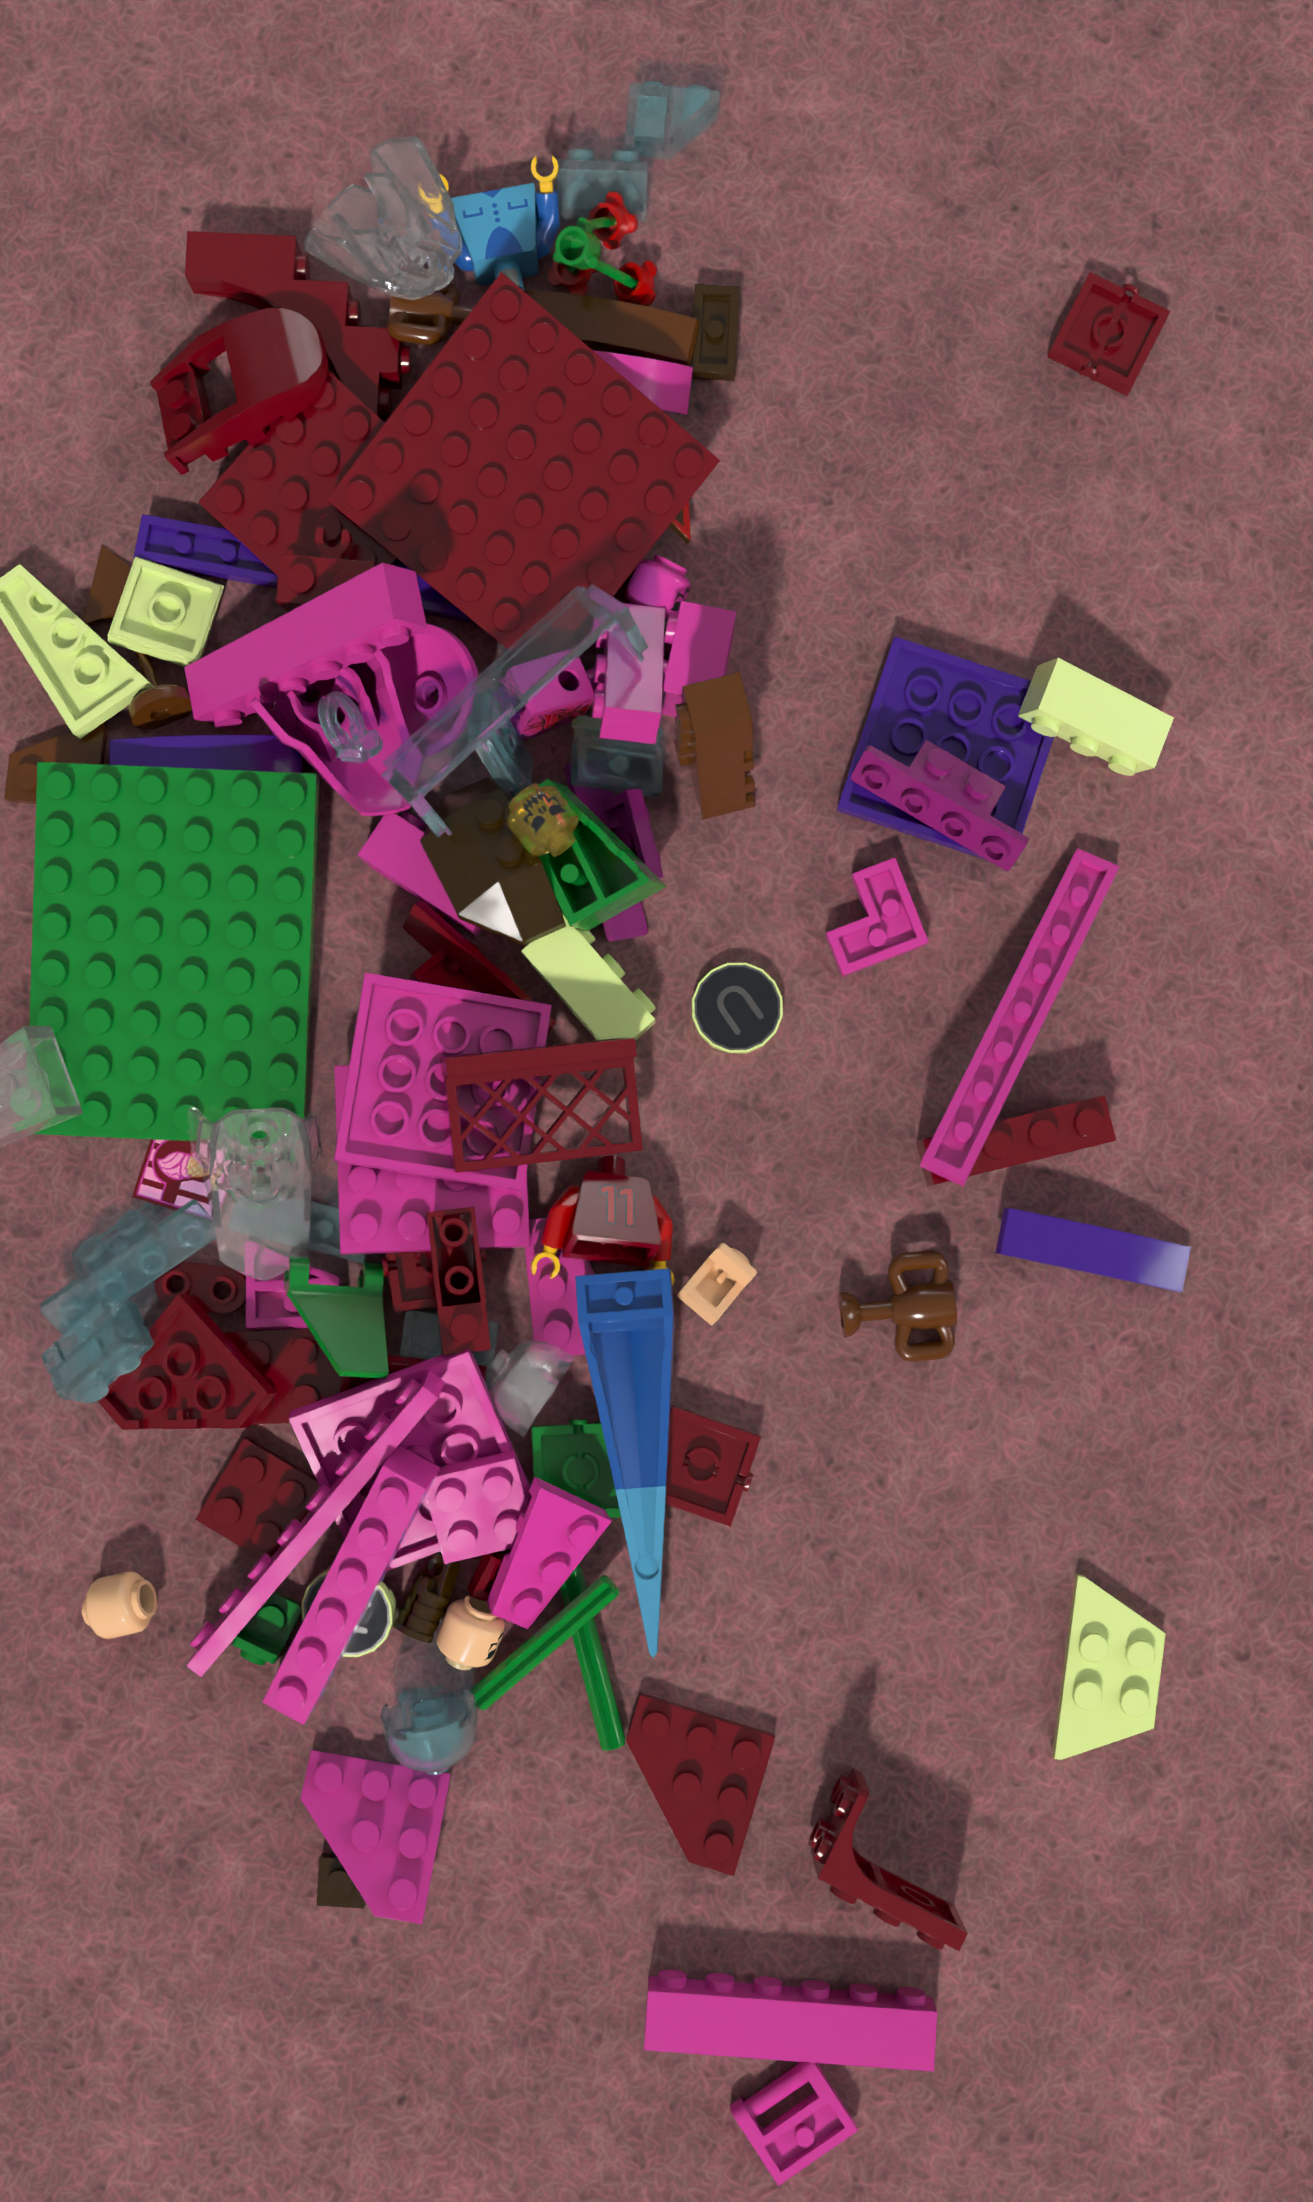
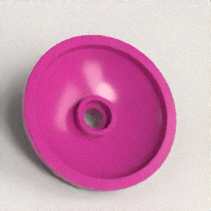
M426 624L427 627L409 635V640L406 643L397 646H387L381 649V651L390 663L392 682L396 689L408 733L430 764L452 755L466 741L478 716L481 691L475 662L462 641L442 627ZM438 689L439 698L436 703L434 701V694Z

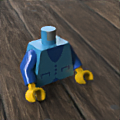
M553 155V172L547 177H542L537 172V156L531 162L532 174L539 180L540 190L535 191L534 183L449 198L451 207H447L444 199L449 190L446 178L438 174L439 183L442 186V194L439 197L430 196L426 191L424 179L422 180L420 194L426 202L431 203L434 211L430 215L442 251L461 270L472 271L477 284L482 286L492 284L502 272L525 291L522 278L535 276L539 273V259L549 254L560 227L558 191L553 189V181L559 174V164Z

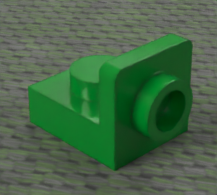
M274 1591L231 1644L241 1649L239 1653L241 1657L254 1664L265 1665L266 1662L275 1664L282 1656L302 1613L301 1603Z

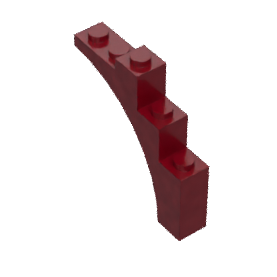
M187 231L185 277L194 294L229 298L258 309L285 308L303 315L319 329L328 365L338 380L382 421L383 417L389 418L391 416L392 396L390 389H402L403 374L411 375L412 349L411 346H405L404 342L391 337L387 328L360 327V301L353 300L348 282L309 280L308 254H302L296 236Z

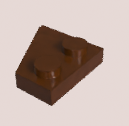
M106 722L102 723L81 739L69 731L9 754L4 799L8 802L36 804L37 762L104 765L108 724Z

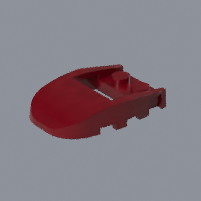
M265 308L231 319L198 335L150 381L151 387L157 392L168 450L164 452L165 459L181 475L189 472L188 464L201 456L206 455L214 462L229 455L228 447L245 439L250 445H253L267 437L265 427L281 416L289 421L307 408L320 393L328 373V359L319 329L298 312L285 308ZM226 351L237 402L211 417L203 376L211 371L209 362Z

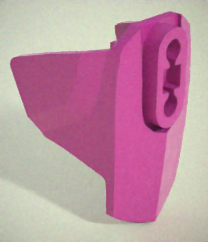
M381 650L375 652L374 658L367 662L351 664L339 670L340 674L335 678L318 680L306 686L307 690L303 694L296 696L291 690L286 694L287 697L275 702L273 710H267L256 697L249 701L281 743L296 749L313 769L362 816L398 813L409 809L416 800L424 784L429 761L408 733L396 689L392 682L390 663ZM310 695L320 696L315 702H306ZM336 721L338 726H332L331 724Z

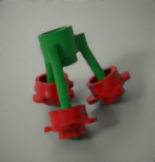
M619 192L607 193L605 202L596 205L589 212L588 219L580 217L577 220L576 226L566 227L560 232L556 240V252L553 254V267L548 271V280L555 287L561 285L569 289L571 294L585 296L588 292L587 284L591 275L600 271L614 279L613 287L615 294L618 296V301L650 306L656 297L653 278L657 273V267L653 262L647 260L641 266L629 262L618 270L600 259L601 245L599 240L603 241V245L607 249L614 250L620 247L621 239L627 233H634L638 227L636 215L628 212L623 204V196Z

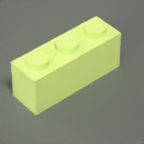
M1060 658L1037 666L1018 717L1032 723L1031 728L1035 732L1048 737L1058 736L1070 742V748L1073 751L1085 756H1097L1109 762L1108 767L1111 770L1127 776H1133L1135 773L1155 768L1174 717Z
M563 914L566 927L531 942L522 950L524 958L596 1040L629 1037L635 1038L636 1041L655 1024V1018L651 1013L656 1007L639 988L632 993L622 982L621 978L626 973L614 958L608 953L601 958L590 945L596 940L591 932L570 927Z

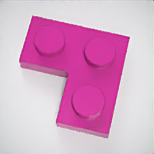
M895 857L852 873L851 879L866 917L825 934L841 978L926 946L929 943Z

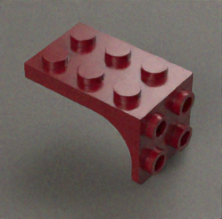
M852 1768L848 1778L840 1775L829 1798V1802L834 1804L827 1821L821 1818L818 1819L808 1841V1845L813 1847L811 1855L818 1879L831 1885L829 1888L830 1892L843 1901L855 1904L858 1899L874 1907L873 1913L884 1922L895 1927H899L900 1923L903 1922L918 1930L916 1935L930 1946L942 1950L944 1945L960 1951L968 1933L955 1905L868 1861L852 1846L853 1831L870 1791L861 1771Z

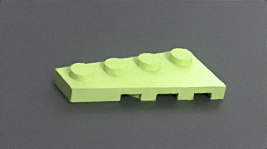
M19 564L0 578V618L75 736L81 739L130 705L133 698L139 693L153 687L143 675L22 565Z

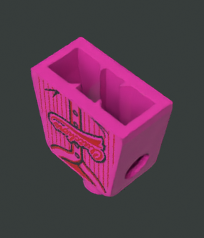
M573 655L513 671L497 705L514 745L583 718L593 702L595 689L602 690V683L594 682L595 668L585 671L580 658Z

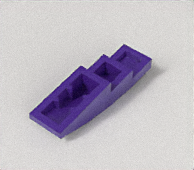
M187 735L109 740V765L302 773V756L296 749L281 743L275 735Z
M1004 1207L995 1253L1073 1271L1134 1282L1175 1292H1183L1191 1247Z

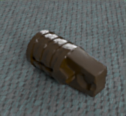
M440 1552L427 1556L409 1587V1593L405 1596V1602L398 1612L399 1615L395 1619L393 1627L416 1640L432 1643L434 1633L440 1624L439 1621L445 1613L446 1605L450 1602L461 1564L458 1561L444 1564Z

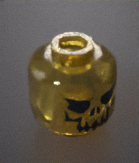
M537 783L532 784L517 794L509 803L508 808L511 812L508 816L507 824L530 854L539 856L550 852L553 857H556L575 842L576 838L572 833L578 825L579 817L556 787L551 785L540 787Z

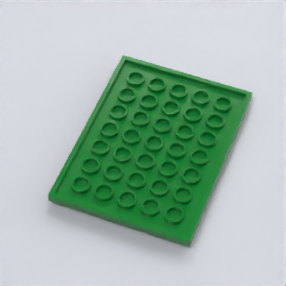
M37 762L26 1134L293 1146L306 1145L320 779L318 774Z

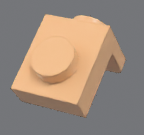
M721 1243L676 1296L712 1326L743 1288L754 1278L757 1271L750 1265L743 1253L730 1248L725 1243Z

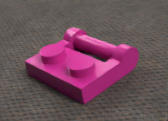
M798 2062L797 2065L745 2100L741 2096L730 2104L735 2120L778 2186L858 2131L856 2121L818 2063ZM807 2082H810L815 2090L813 2094L764 2128L761 2127L756 2117Z

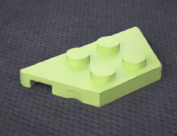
M1075 1574L1052 1750V1757L1058 1760H1063L1154 1729L1166 1633L1086 1577Z

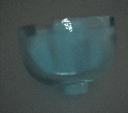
M445 1685L408 1689L397 1695L399 1704L393 1706L390 1710L388 1703L382 1708L380 1718L383 1735L388 1749L401 1765L415 1771L437 1775L448 1771L472 1749L477 1736L478 1713L475 1696L469 1689L463 1686V1694L453 1693L438 1696L433 1695Z

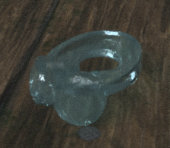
M335 691L322 696L318 704V717L326 738L337 751V758L341 759L342 762L362 764L382 750L383 740L376 729L369 731L366 729L358 707L347 695ZM339 706L348 715L350 722L349 731L352 738L338 723L336 712Z

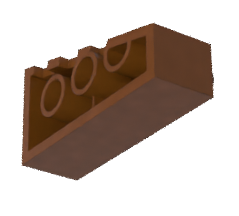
M740 672L682 686V703L675 704L677 716L675 717L676 729H674L676 740H674V746L680 767L689 766L702 819L755 807V799L752 794L755 791V782L752 775H747L751 770H754L751 750L753 749V724Z

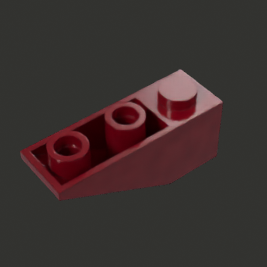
M475 1207L427 1212L441 1355L457 1354L467 1348L472 1353L488 1352L491 1350Z

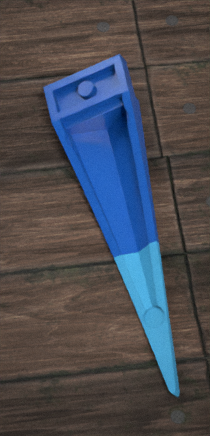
M657 1269L575 1276L578 1324L612 1471L649 1654L654 1658L658 1652L675 1329L671 1270Z

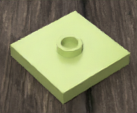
M135 557L108 632V643L186 667L203 657L224 593V585Z

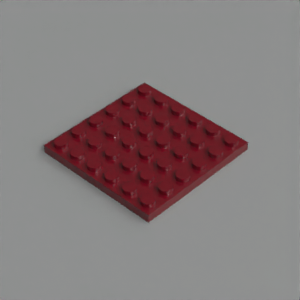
M501 272L326 500L409 569L415 571L420 578L523 663L531 667L565 658L720 460Z

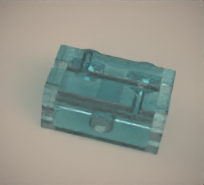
M105 1297L41 1355L47 1372L53 1376L50 1379L59 1397L65 1400L84 1403L96 1402L108 1394V1386L120 1375L130 1373L140 1365V1357L153 1347L154 1342L147 1327L142 1325L144 1320L137 1305L131 1301Z

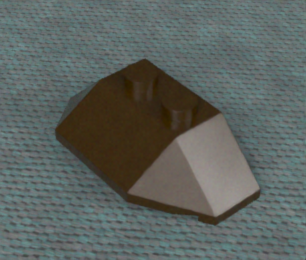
M486 777L446 795L420 839V843L458 918L489 932L509 937L511 941L523 946L566 927L542 862L502 788Z

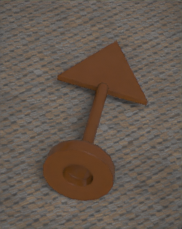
M103 545L101 546L83 622L88 626L114 617L131 570V566ZM135 651L143 676L153 687L142 691L131 701L129 716L132 724L137 728L145 730L157 729L187 717L192 712L189 691L183 686L176 684L159 685L149 656Z

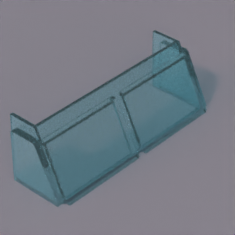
M593 584L588 589L577 586L382 763L386 766L387 770L382 774V777L437 837L444 832L450 836L452 834L451 830L424 799V796L606 631H609L640 662L644 660L642 653L648 648V645L628 607Z

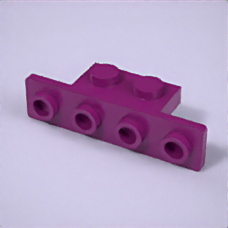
M928 740L924 742L910 767L905 766L873 746H867L851 775L853 782L1005 871H1009L1029 841L1028 837L990 815L1006 786Z
M581 761L567 764L564 767L569 789L659 879L664 878L661 858L656 849L650 825V815L644 802L642 790H625L614 797L605 761ZM641 901L603 922L608 941L639 938L648 934Z

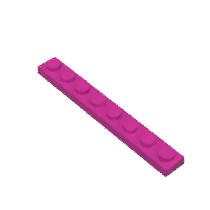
M1079 848L1076 849L921 1160L920 1167L964 1187L1120 866Z
M429 1370L419 1383L412 1378L404 1386L394 1401L400 1405L389 1418L384 1414L377 1418L364 1436L369 1440L367 1445L360 1453L352 1449L336 1468L335 1473L340 1477L330 1488L322 1484L305 1506L310 1512L300 1523L296 1519L291 1520L276 1540L281 1545L272 1557L264 1553L247 1574V1577L252 1580L243 1591L235 1587L218 1609L223 1614L214 1625L206 1621L198 1630L189 1644L195 1648L186 1665L189 1669L200 1677L205 1674L437 1401L445 1383L442 1379Z

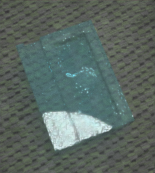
M492 694L479 698L476 718L471 724L475 739L472 745L496 785L502 788L510 802L530 790L533 758L496 695Z
M578 715L572 720L574 739L572 740L571 785L616 792L641 789L643 796L656 797L663 792V748H660V737L663 736V729L658 728L655 744L599 738V718Z

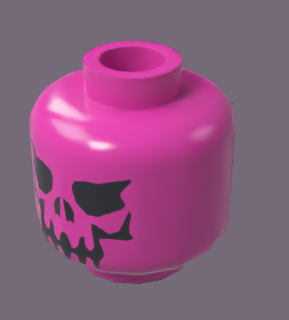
M657 554L654 555L652 560L642 559L635 568L625 589V599L634 605L665 608V621L668 622L669 615L678 616L681 601L686 600L691 590L690 581L684 577L687 570Z

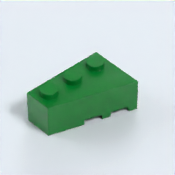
M547 779L509 802L542 862L554 895L570 927L589 931L667 887L568 787ZM539 791L545 793L548 799L555 796L560 803L554 799H551V802L548 803L544 796L542 797L544 801L537 798L538 804L532 802L533 809L531 807H528V809L534 815L528 816V826L523 819L529 812L524 809L523 803L527 805L526 800L531 801V796L536 797L535 793L541 795ZM543 805L546 807V813L542 808ZM551 805H561V808L567 812L552 816L549 812V807ZM540 808L544 812V814L539 813L537 809ZM536 816H542L545 819V823L535 835V829L531 827V824Z

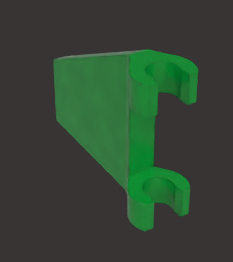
M289 1256V1271L284 1272V1289L337 1374L346 1377L386 1379L389 1370L383 1311V1264L364 1262L363 1276L358 1277L357 1287L308 1284L309 1258Z

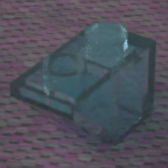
M646 81L642 84L630 83L625 131L626 156L670 160L718 121L720 90H709L702 85H691L687 88L665 86L656 81Z

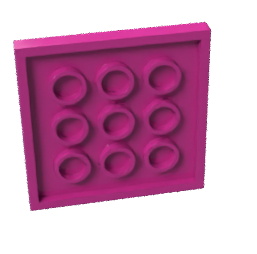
M365 972L333 1162L523 1191L528 1164L459 1173L454 1172L444 1077L441 1074L440 1057L546 1046L552 1005ZM541 1076L531 1077L538 1084H540ZM522 1078L512 1079L499 1096L520 1112L537 1090ZM501 1081L485 1082L493 1091L501 1083ZM476 1084L456 1086L458 1106L471 1117L477 1113L490 1096ZM495 1100L478 1122L499 1138L516 1116ZM537 1103L525 1116L533 1123L535 1119ZM459 1114L462 1131L469 1122ZM521 1121L505 1144L517 1154H527L530 1152L533 1130ZM475 1126L462 1142L464 1161L483 1159L495 1144ZM502 1148L494 1155V1157L510 1156Z
M349 1065L334 1066L336 1141ZM337 1162L340 1255L430 1251L427 1212L475 1207L479 1249L523 1248L530 1246L527 1172L524 1190L515 1191Z
M469 1348L457 1354L440 1355L391 1373L386 1379L378 1378L290 1411L289 1421L319 1486L325 1484L330 1488L340 1477L335 1473V1470L352 1449L358 1453L362 1451L369 1442L364 1436L381 1414L389 1418L400 1406L394 1401L404 1386L412 1378L419 1383L429 1370L445 1382L440 1396L399 1446L438 1467L514 1450L475 1357ZM517 1457L527 1499L530 1503L532 1498L529 1492L530 1485ZM383 1464L335 1519L344 1540ZM426 1497L388 1570L441 1551Z

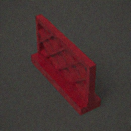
M623 1037L440 1057L441 1074L444 1077L454 1172L459 1173L643 1151L634 1057H637L635 1038ZM622 1067L624 1087L612 1101L593 1084L605 1069ZM595 1070L588 1080L578 1073ZM569 1073L583 1086L570 1103L565 1106L549 1093L547 1089L559 1074ZM548 1076L542 1085L538 1084L531 1077ZM522 1078L537 1091L519 1112L499 1095L512 1079ZM501 1081L494 1091L485 1084V1082ZM476 1084L490 1096L477 1113L471 1117L458 1106L456 1086ZM589 1090L608 1105V1108L593 1127L573 1112L574 1108ZM542 1095L563 1111L546 1133L525 1117ZM624 1098H626L627 1112L619 1106ZM495 1100L516 1116L499 1138L478 1122ZM614 1111L628 1121L630 1138L628 1142L611 1143L598 1132ZM459 1114L469 1122L462 1131ZM569 1116L588 1133L576 1148L565 1149L551 1137ZM521 1121L542 1137L532 1151L527 1154H517L505 1144ZM475 1126L495 1144L483 1159L464 1161L462 1142ZM594 1137L603 1144L587 1146ZM547 1142L557 1149L540 1152ZM500 1148L510 1155L494 1157Z

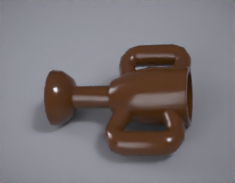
M424 277L410 278L404 284L395 282L393 286L387 329L391 337L399 341L435 345L445 339L447 330L452 329L453 325H461L473 308L455 305L459 301L460 292L455 284L449 281Z
M933 1250L900 1253L893 1257L888 1267V1277L894 1294L887 1301L859 1303L856 1297L848 1292H839L838 1301L844 1338L852 1336L857 1332L861 1322L892 1319V1322L897 1324L894 1340L895 1350L903 1360L910 1362L938 1360L951 1354L955 1345V1336L951 1326H956L957 1307L953 1284L951 1280H947L948 1262L943 1254ZM935 1269L931 1282L908 1286L902 1276L903 1271ZM912 1328H935L941 1337L939 1341L908 1343Z

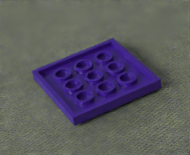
M894 636L836 811L984 859L851 780V775L867 746H873L905 766L910 767L924 742L928 740L1006 786L990 815L1023 834L1054 738L1035 732L1031 728L1032 723L1018 717L1031 681Z

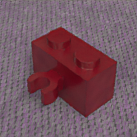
M318 527L315 532L314 541L317 549L321 552V557L280 554L276 602L287 612L377 566L375 562L344 559L351 552L353 546L352 535L348 530L342 529L341 542L338 546L328 547L326 545L327 531L322 527Z

